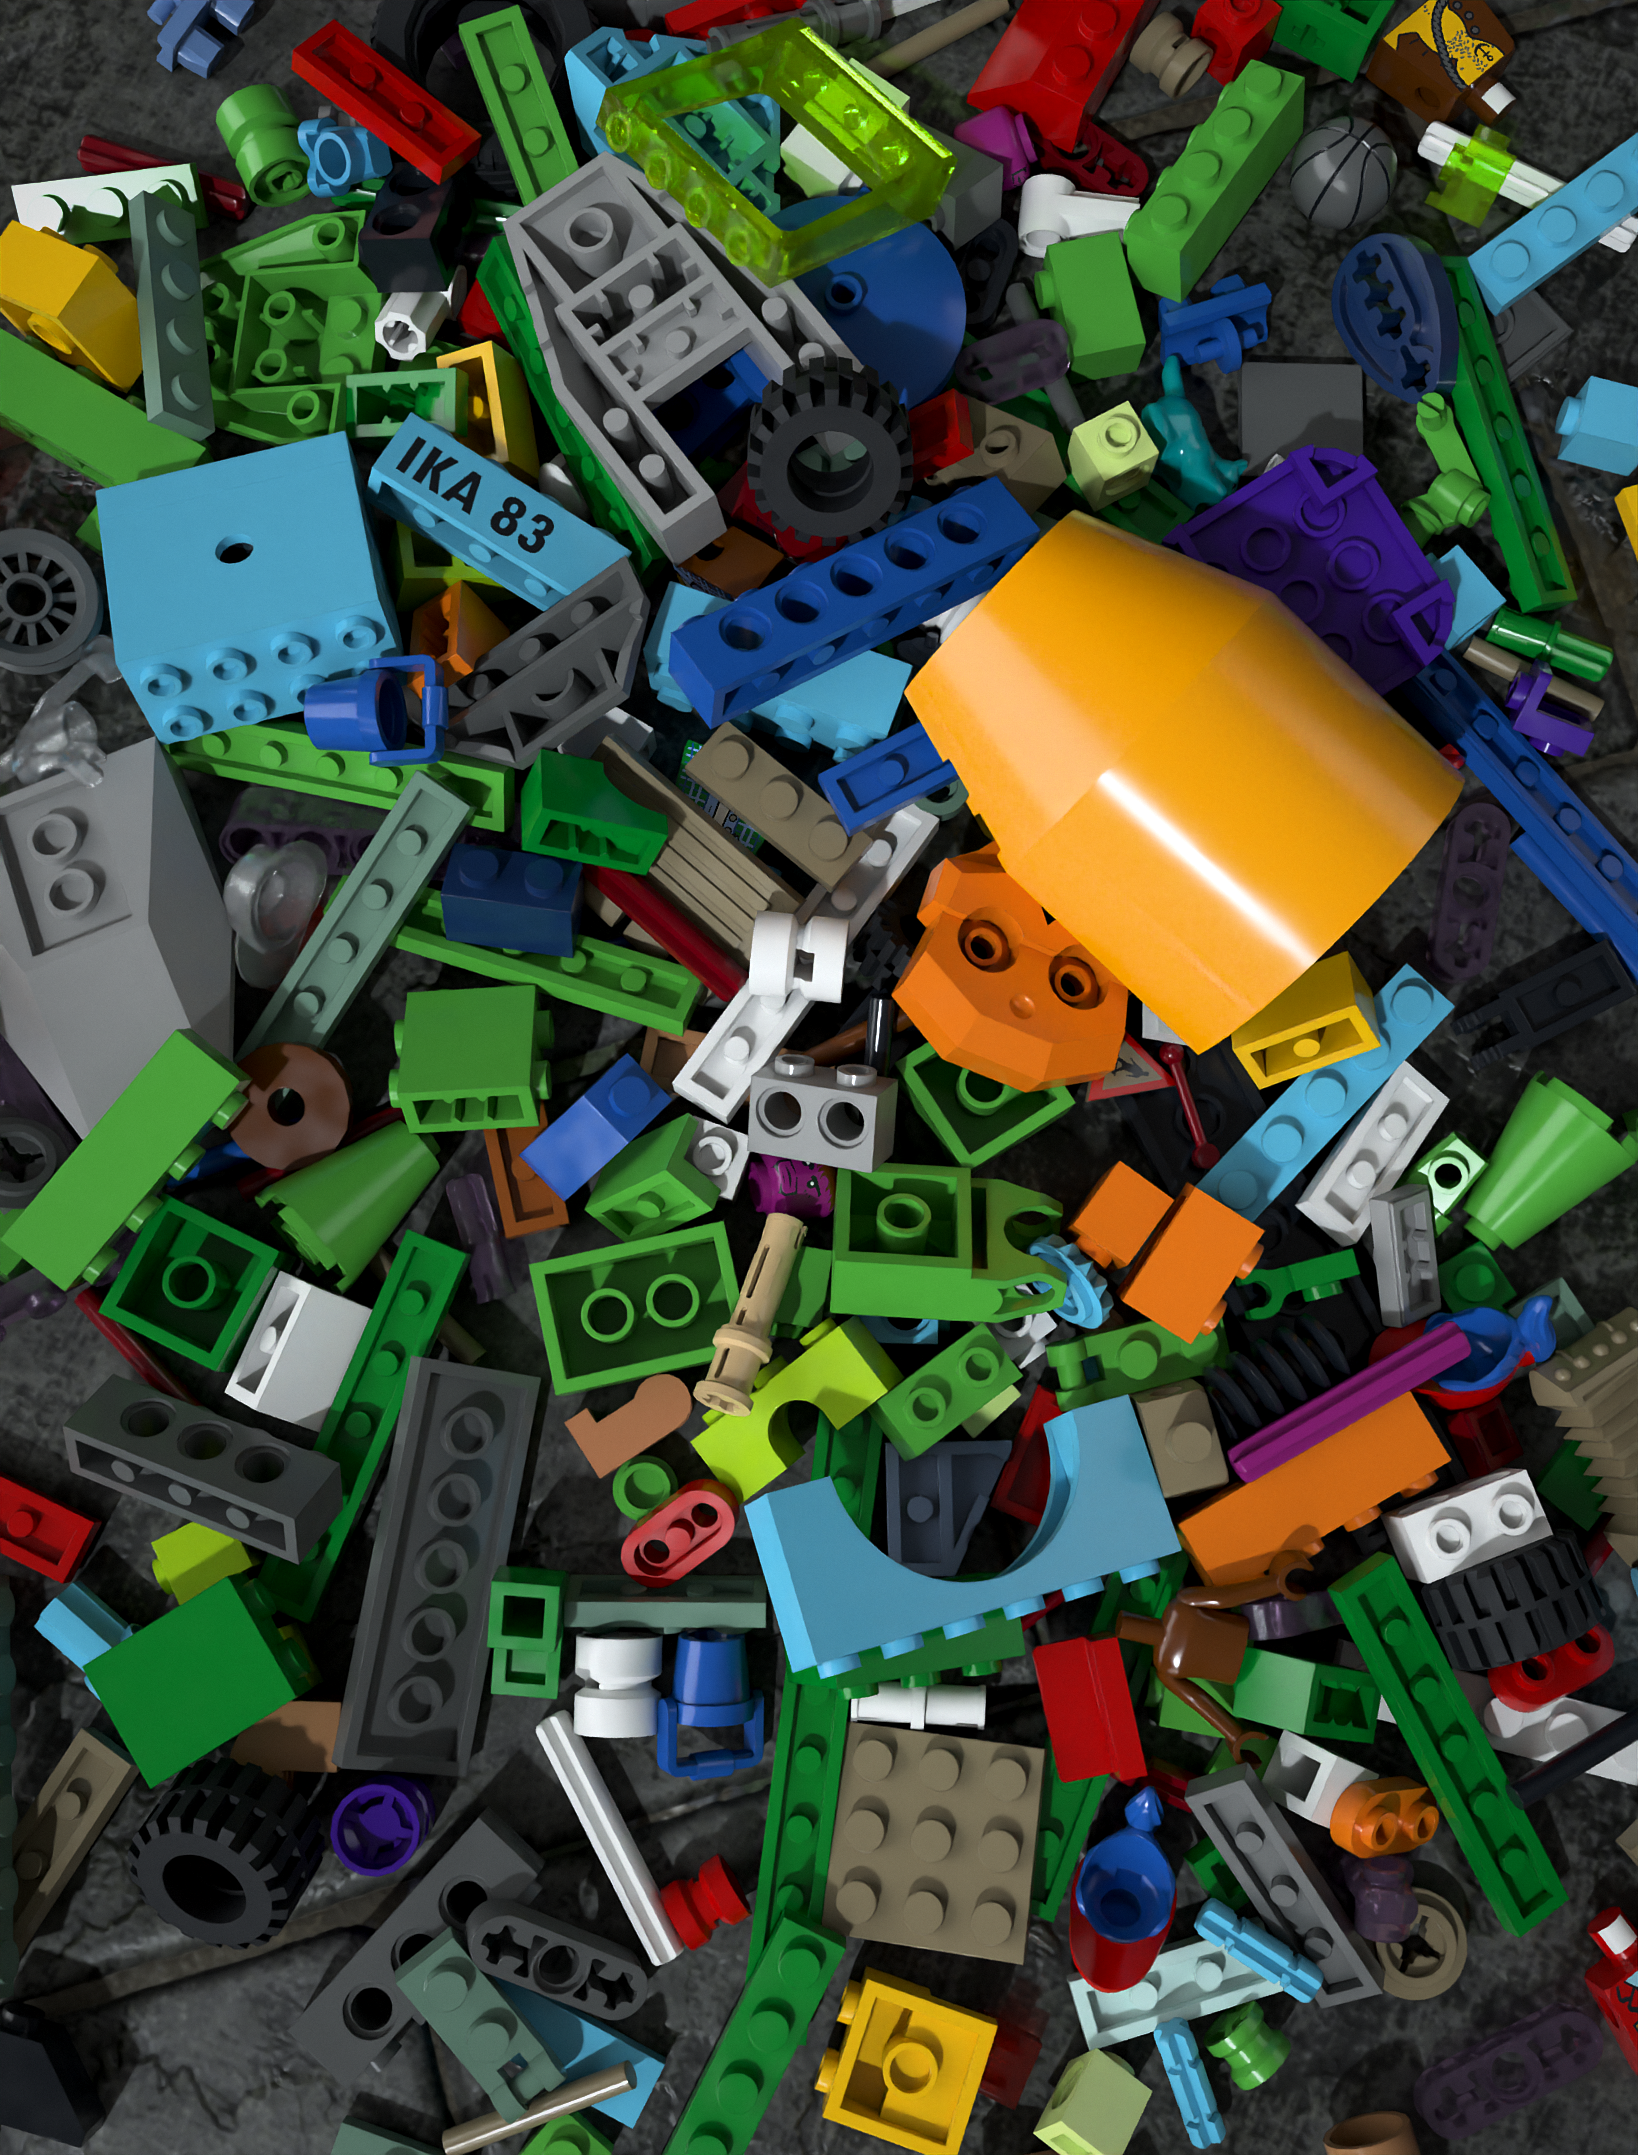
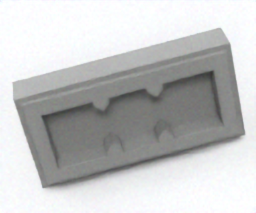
M1407 1184L1369 1199L1374 1244L1373 1260L1377 1271L1382 1325L1402 1328L1436 1313L1442 1308L1428 1185Z

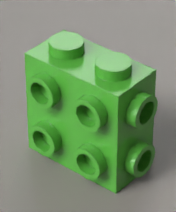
M505 985L491 988L407 992L405 1019H397L395 1021L394 1040L396 1052L400 1058L399 1069L390 1070L389 1096L393 1108H402L409 1133L539 1126L541 1100L551 1099L552 1095L550 1063L548 1060H543L544 1049H552L554 1047V1022L551 1010L541 1011L536 985Z

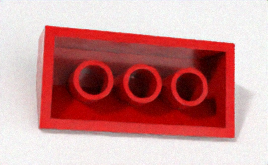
M1024 0L968 93L966 103L982 111L1002 105L1007 107L1013 116L1022 112L1028 130L1036 133L1043 139L1051 140L1052 145L1072 154L1084 134L1089 121L1095 115L1160 0Z

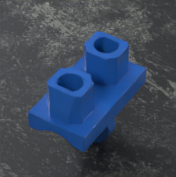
M1236 274L1218 280L1210 289V300L1193 305L1188 295L1182 303L1165 297L1161 298L1158 307V325L1161 332L1160 362L1163 367L1166 359L1171 355H1175L1180 361V368L1195 363L1202 364L1215 359L1222 373L1229 374L1238 371L1242 364V350L1255 347L1258 343L1267 341L1268 338L1266 311L1271 303L1272 293L1265 282L1248 287L1243 279Z

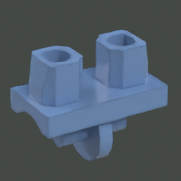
M155 0L147 11L148 16L155 23L162 25L170 13L173 14L157 36V41L162 47V50L157 55V62L171 72L180 63L187 69L208 79L219 64L224 54L225 46L203 30L213 17L237 36L252 18L255 1Z

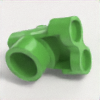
M1454 1130L1447 1137L1435 1141L1421 1159L1401 1174L1391 1190L1407 1184L1428 1185L1435 1240L1454 1222L1450 1214L1451 1210L1488 1167L1490 1161L1463 1135ZM1450 1163L1460 1169L1462 1176L1457 1180H1445L1436 1174V1169L1442 1164Z

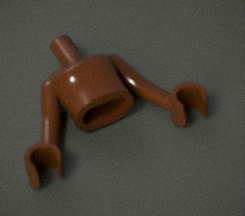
M1295 1550L1279 1552L1270 1563V1575L1223 1586H1198L1179 1590L1176 1593V1597L1168 1602L1161 1619L1121 1610L1116 1621V1637L1154 1646L1153 1663L1156 1667L1158 1679L1169 1691L1225 1736L1226 1745L1238 1765L1248 1762L1253 1770L1258 1769L1262 1765L1260 1757L1251 1750H1241L1240 1748L1246 1740L1251 1738L1263 1741L1268 1740L1269 1737L1259 1722L1245 1718L1236 1719L1209 1693L1188 1678L1206 1679L1230 1686L1235 1683L1247 1645L1249 1618L1245 1614L1220 1609L1232 1608L1282 1593L1292 1601L1303 1600L1307 1596L1304 1588L1296 1583H1286L1285 1578L1293 1569L1303 1568L1312 1571L1314 1567L1302 1553Z

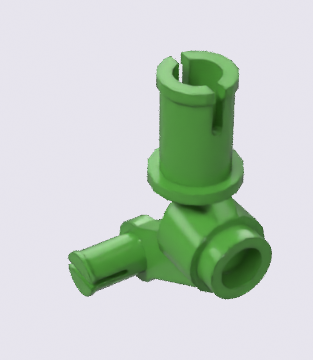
M1427 393L1421 397L1423 403L1418 401L1416 426L1420 436L1425 439L1442 473L1433 481L1427 494L1404 501L1401 505L1403 514L1400 518L1421 550L1433 534L1440 535L1445 528L1463 524L1468 528L1472 527L1485 512L1491 498L1490 494L1483 491V484L1454 425L1455 419L1451 408L1445 404L1443 397L1437 393Z

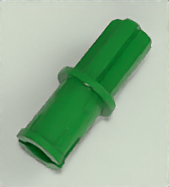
M1505 604L1496 612L1485 637V641L1489 643L1492 642L1533 659L1537 658L1547 662L1549 665L1593 682L1600 681L1606 675L1614 656V650L1611 647L1562 629V621L1556 619L1553 624L1508 608Z

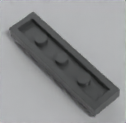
M1245 1762L1189 1780L1184 1796L1185 1801L1275 1938L1289 1946V1949L1293 1951V1956L1299 1953L1318 1965L1319 1969L1322 1970L1324 1979L1315 1995V1999L1320 2007L1323 2009L1382 1994L1385 1972L1250 1764Z

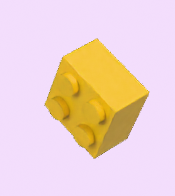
M12 220L0 236V312L24 337L30 335L52 349L59 357L58 362L73 370L77 365H82L102 378L108 386L126 394L143 371L136 291L124 285L116 276L119 270L116 263L104 252L90 244H86L83 249L72 245L61 234L47 226H42L38 231Z

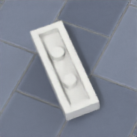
M1404 1060L1361 1106L1295 1206L1342 1247L1357 1243L1371 1222L1369 1199L1391 1191L1450 1099Z

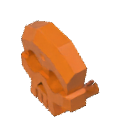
M995 840L980 850L953 858H945L931 871L918 910L917 918L926 927V930L891 996L943 1060L1025 1093L1099 1080L1115 1069L1125 1034L1128 996L1132 992L1006 873L997 857L1001 849ZM1046 919L1052 921V923L1048 925ZM971 942L979 943L985 948L987 959H980L975 956L971 949ZM1061 979H1067L1073 984L1075 996H1070L1063 991Z

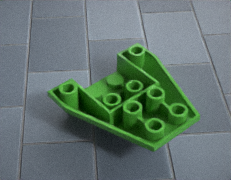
M367 210L312 214L199 262L215 427L276 447L336 432H346V375L382 373L385 371L387 349L377 342L375 338V320L390 298L391 293H378L369 267L363 265L358 252V234L360 229L365 226L370 215ZM142 371L130 388L129 395H133L146 403Z

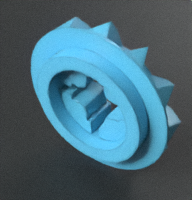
M1052 1234L1048 1237H1038L1027 1247L1026 1254L1037 1256L1067 1273V1289L1062 1307L1053 1309L1054 1312L1071 1323L1089 1329L1099 1327L1110 1317L1109 1310L1113 1307L1114 1303L1112 1296L1105 1289L1107 1281L1094 1269V1261L1087 1260L1081 1255L1077 1245L1073 1243L1067 1245L1062 1237ZM1032 1282L1039 1294L1047 1292L1052 1288L1046 1282Z

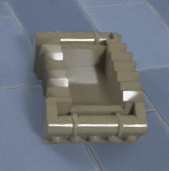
M1627 1307L1607 1321L1598 1322L1595 1329L1563 1350H1555L1551 1358L1529 1372L1532 1395L1538 1406L1562 1411L1554 1426L1572 1427L1563 1439L1582 1441L1574 1455L1593 1459L1583 1475L1603 1477L1591 1491L1608 1496L1597 1511L1615 1514L1606 1525L1603 1533L1609 1544L1630 1567L1635 1568L1638 1567V1311L1633 1307Z

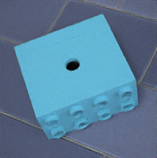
M345 431L95 491L116 665L161 745L188 741L199 736L243 725H253L263 720L304 711L305 696L307 690L312 685L362 675L366 670H369V660L374 658L405 656L378 519L372 504L364 500L366 486ZM408 672L394 673L401 686L407 685Z

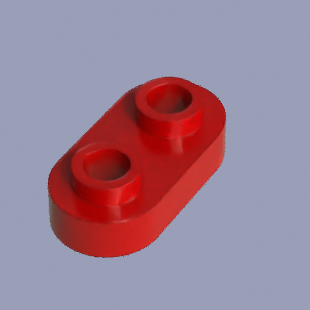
M698 1479L683 1486L634 1524L623 1543L621 1560L628 1575L637 1583L646 1587H667L678 1581L723 1547L732 1537L740 1516L739 1504L734 1493L718 1481ZM697 1504H709L715 1508L717 1514L712 1516L706 1515L699 1510ZM650 1540L664 1542L669 1551L662 1552L656 1550L651 1545Z
M1598 1622L1590 1631L1579 1637L1586 1643L1590 1653L1583 1652L1577 1646L1575 1640L1541 1655L1516 1663L1488 1669L1490 1687L1495 1696L1510 1709L1523 1713L1538 1711L1594 1682L1607 1672L1613 1664L1615 1657L1613 1640L1606 1628ZM1522 1662L1534 1668L1538 1675V1680H1533L1525 1674Z

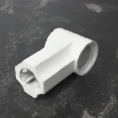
M1054 174L1032 176L1025 181L1022 187L1017 232L1018 248L1030 256L1044 258L1047 245L1118 231L1123 253L1127 255V246L1123 243V234L1131 214L1136 209H1140L1139 198L1076 191L1075 185L1070 180Z
M458 265L447 292H399L391 294L375 320L376 341L389 351L391 358L412 362L418 353L427 351L445 319L457 321L456 317L466 300L468 278L465 266Z

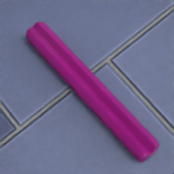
M1444 1322L1232 1445L1228 1449L1227 1454L1233 1469L1245 1483L1255 1481L1468 1357L1471 1353V1347L1467 1336L1455 1322Z

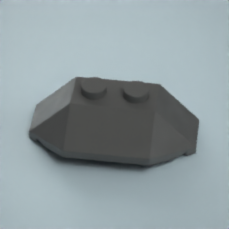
M626 555L476 660L474 671L447 687L449 689V729L444 730L445 750L524 770L535 762L540 749L552 751L629 698L651 603L633 563Z

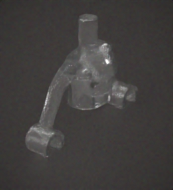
M96 635L83 647L80 653L81 660L39 699L29 721L20 730L14 748L0 755V785L17 776L24 785L30 786L65 771H68L85 788L95 787L103 781L104 771L99 765L106 763L107 755L96 746L97 728L95 722L80 703L76 701L64 703L94 674L98 675L106 684L113 683L122 677L116 665L112 638L106 635Z

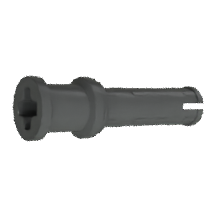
M807 0L802 8L794 11L750 19L732 25L711 27L707 33L710 38L706 39L707 52L713 66L716 69L722 70L741 63L762 60L801 49L810 48L818 54H827L834 51L838 44L856 40L859 44H869L877 40L881 32V9L878 0Z

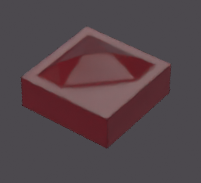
M1498 1395L1486 1403L1471 1408L1458 1409L1444 1417L1470 1479L1490 1474L1524 1454Z

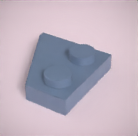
M1012 1441L936 1442L918 1457L906 1462L892 1443H884L887 1556L896 1563L924 1576H955L967 1551L973 1531L977 1523L980 1522L990 1500L989 1496L1001 1469L1012 1451Z

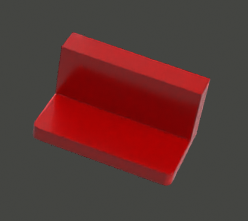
M1107 1630L1034 1646L1032 1648V1657L1059 1779L1067 1783L1114 1773L1120 1781L1148 1776L1116 1635Z

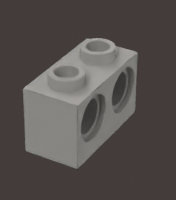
M798 1054L779 1055L774 1061L751 1075L747 1151L867 1173L874 1172L893 1155L898 1079L877 1076L875 1068L860 1064L841 1065L837 1069L814 1066L815 1060L813 1058ZM784 1092L791 1094L797 1099L801 1107V1116L788 1109L784 1102ZM845 1102L853 1104L860 1110L864 1118V1126H859L848 1118L844 1108Z

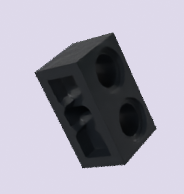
M393 162L391 172L387 174L382 188L376 193L375 204L366 224L360 229L358 234V252L361 262L364 266L369 267L378 293L447 292L479 215L464 166L439 186L410 162Z

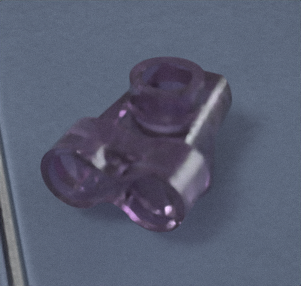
M1337 1844L1334 1845L1327 1854V1865L1337 1885L1344 1890L1348 1888L1355 1898L1354 1929L1364 1938L1381 1943H1398L1406 1940L1410 1935V1924L1413 1923L1418 1914V1903L1411 1887L1414 1869L1405 1852L1360 1858Z

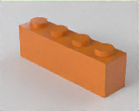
M1408 1391L1255 1481L1245 1483L1242 1479H1239L1171 1520L1180 1544L1205 1586H1223L1266 1576L1264 1571L1270 1568L1272 1559L1279 1552L1295 1550L1302 1553L1306 1559H1309L1325 1547L1321 1537L1341 1525L1344 1526L1347 1532L1356 1530L1381 1515L1382 1511L1378 1503L1397 1492H1400L1403 1498H1408L1427 1489L1439 1479L1434 1470L1451 1461V1458L1412 1393Z

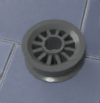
M30 528L0 531V571L7 579L4 583H0V631L11 625L5 639L0 637V666L7 670L27 675H45L64 670L82 659L92 648L99 636L104 614L103 599L99 585L82 555L72 545L56 535ZM30 559L40 560L35 574L32 573ZM19 561L20 573L13 574L7 564ZM54 566L62 570V572L48 580ZM73 583L76 592L59 593ZM28 589L44 592L46 594V603L39 613L32 616H22L14 612V601L21 592ZM76 607V612L73 616L59 608ZM55 621L68 626L62 635L53 627L52 624ZM46 630L53 641L41 645L39 632ZM25 631L28 633L29 646L19 645Z

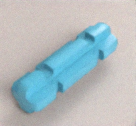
M1216 1898L1208 1899L1201 1907L1194 1922V1927L1200 1936L1217 1947L1224 1944V1949L1228 1951L1229 1955L1273 1984L1280 1981V1986L1284 1988L1283 1990L1300 2002L1309 2003L1315 1997L1324 1979V1974L1318 1965L1299 1953L1293 1956V1951L1289 1949V1946L1245 1917L1238 1920L1234 1910Z
M1174 2017L1169 2022L1159 2023L1153 2035L1192 2144L1199 2149H1206L1211 2143H1221L1224 2140L1226 2129L1221 2114L1218 2112L1217 2102L1188 2022L1181 2017Z

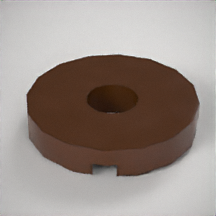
M283 1041L261 1046L237 1063V1066L253 1078V1080L242 1092L249 1099L247 1105L227 1128L229 1134L244 1154L265 1167L292 1171L305 1168L334 1153L342 1146L353 1127L355 1111L352 1112V1095H354L350 1077L335 1057L314 1044L299 1041ZM281 1088L293 1089L303 1098L305 1112L299 1122L287 1121L278 1114L275 1107V1097Z

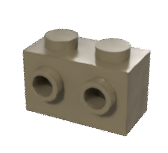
M962 393L968 399L974 454L924 478L926 483L938 495L948 498L960 487L966 485L973 487L997 476L1031 517L1067 478L1053 434Z

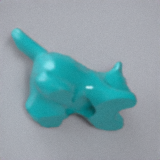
M1171 355L1165 361L1161 376L1164 397L1159 398L1156 403H1148L1141 411L1140 421L1159 451L1151 476H1159L1164 480L1169 492L1195 512L1194 519L1205 512L1206 507H1213L1236 492L1239 485V477L1248 467V461L1244 459L1234 462L1225 460L1215 452L1207 438L1201 415L1190 400L1186 399L1180 361L1177 356Z

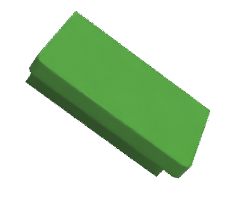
M687 1113L628 1143L604 1165L584 1210L625 1243L657 1236L713 1210L721 1189L684 1159L699 1121Z

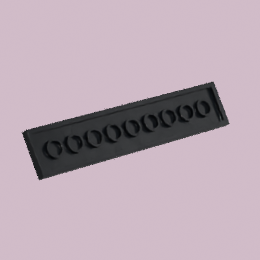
M1061 979L1063 991L1070 996H1075L1073 984L1067 979ZM1132 993L1128 996L1125 1030L1173 1078L1169 1064L1164 1063L1159 1056L1160 1046L1164 1041L1142 1038L1143 1002ZM1229 1036L1199 1055L1189 1046L1182 1045L1184 1057L1181 1062L1207 1141L1218 1149L1220 1159L1268 1110L1252 1078L1234 1053ZM1176 1086L1113 1097L1163 1192L1174 1199V1201L1187 1182L1196 1186L1211 1170L1199 1169L1192 1161V1153L1196 1146ZM1302 1170L1252 1222L1264 1230V1233L1258 1240V1243L1264 1246V1250L1253 1269L1273 1270L1345 1250L1344 1247L1338 1244L1295 1206L1309 1185ZM1359 1275L1340 1279L1344 1292L1325 1298L1305 1302L1301 1290L1291 1292L1284 1298L1282 1307L1275 1315L1262 1320H1248L1245 1316V1311L1261 1307L1265 1303L1266 1292L1260 1284L1250 1283L1237 1286L1234 1278L1222 1296V1299L1227 1302L1226 1310L1247 1349L1251 1341L1259 1338L1272 1346L1271 1333L1273 1329L1285 1326L1294 1332L1293 1324L1295 1317L1307 1313L1316 1318L1335 1338L1344 1354L1352 1376L1368 1367V1356L1375 1339L1384 1330L1388 1329L1387 1326L1382 1325V1317ZM1336 1371L1330 1374L1333 1387L1345 1380ZM1314 1384L1307 1386L1310 1400L1322 1394ZM1411 1392L1450 1456L1451 1461L1434 1470L1439 1479L1427 1489L1408 1498H1403L1401 1493L1397 1492L1378 1503L1382 1511L1381 1514L1470 1480L1423 1393ZM1290 1396L1284 1399L1287 1413L1300 1407ZM1380 1515L1368 1524L1350 1532H1347L1342 1525L1358 1555L1364 1556L1391 1542Z

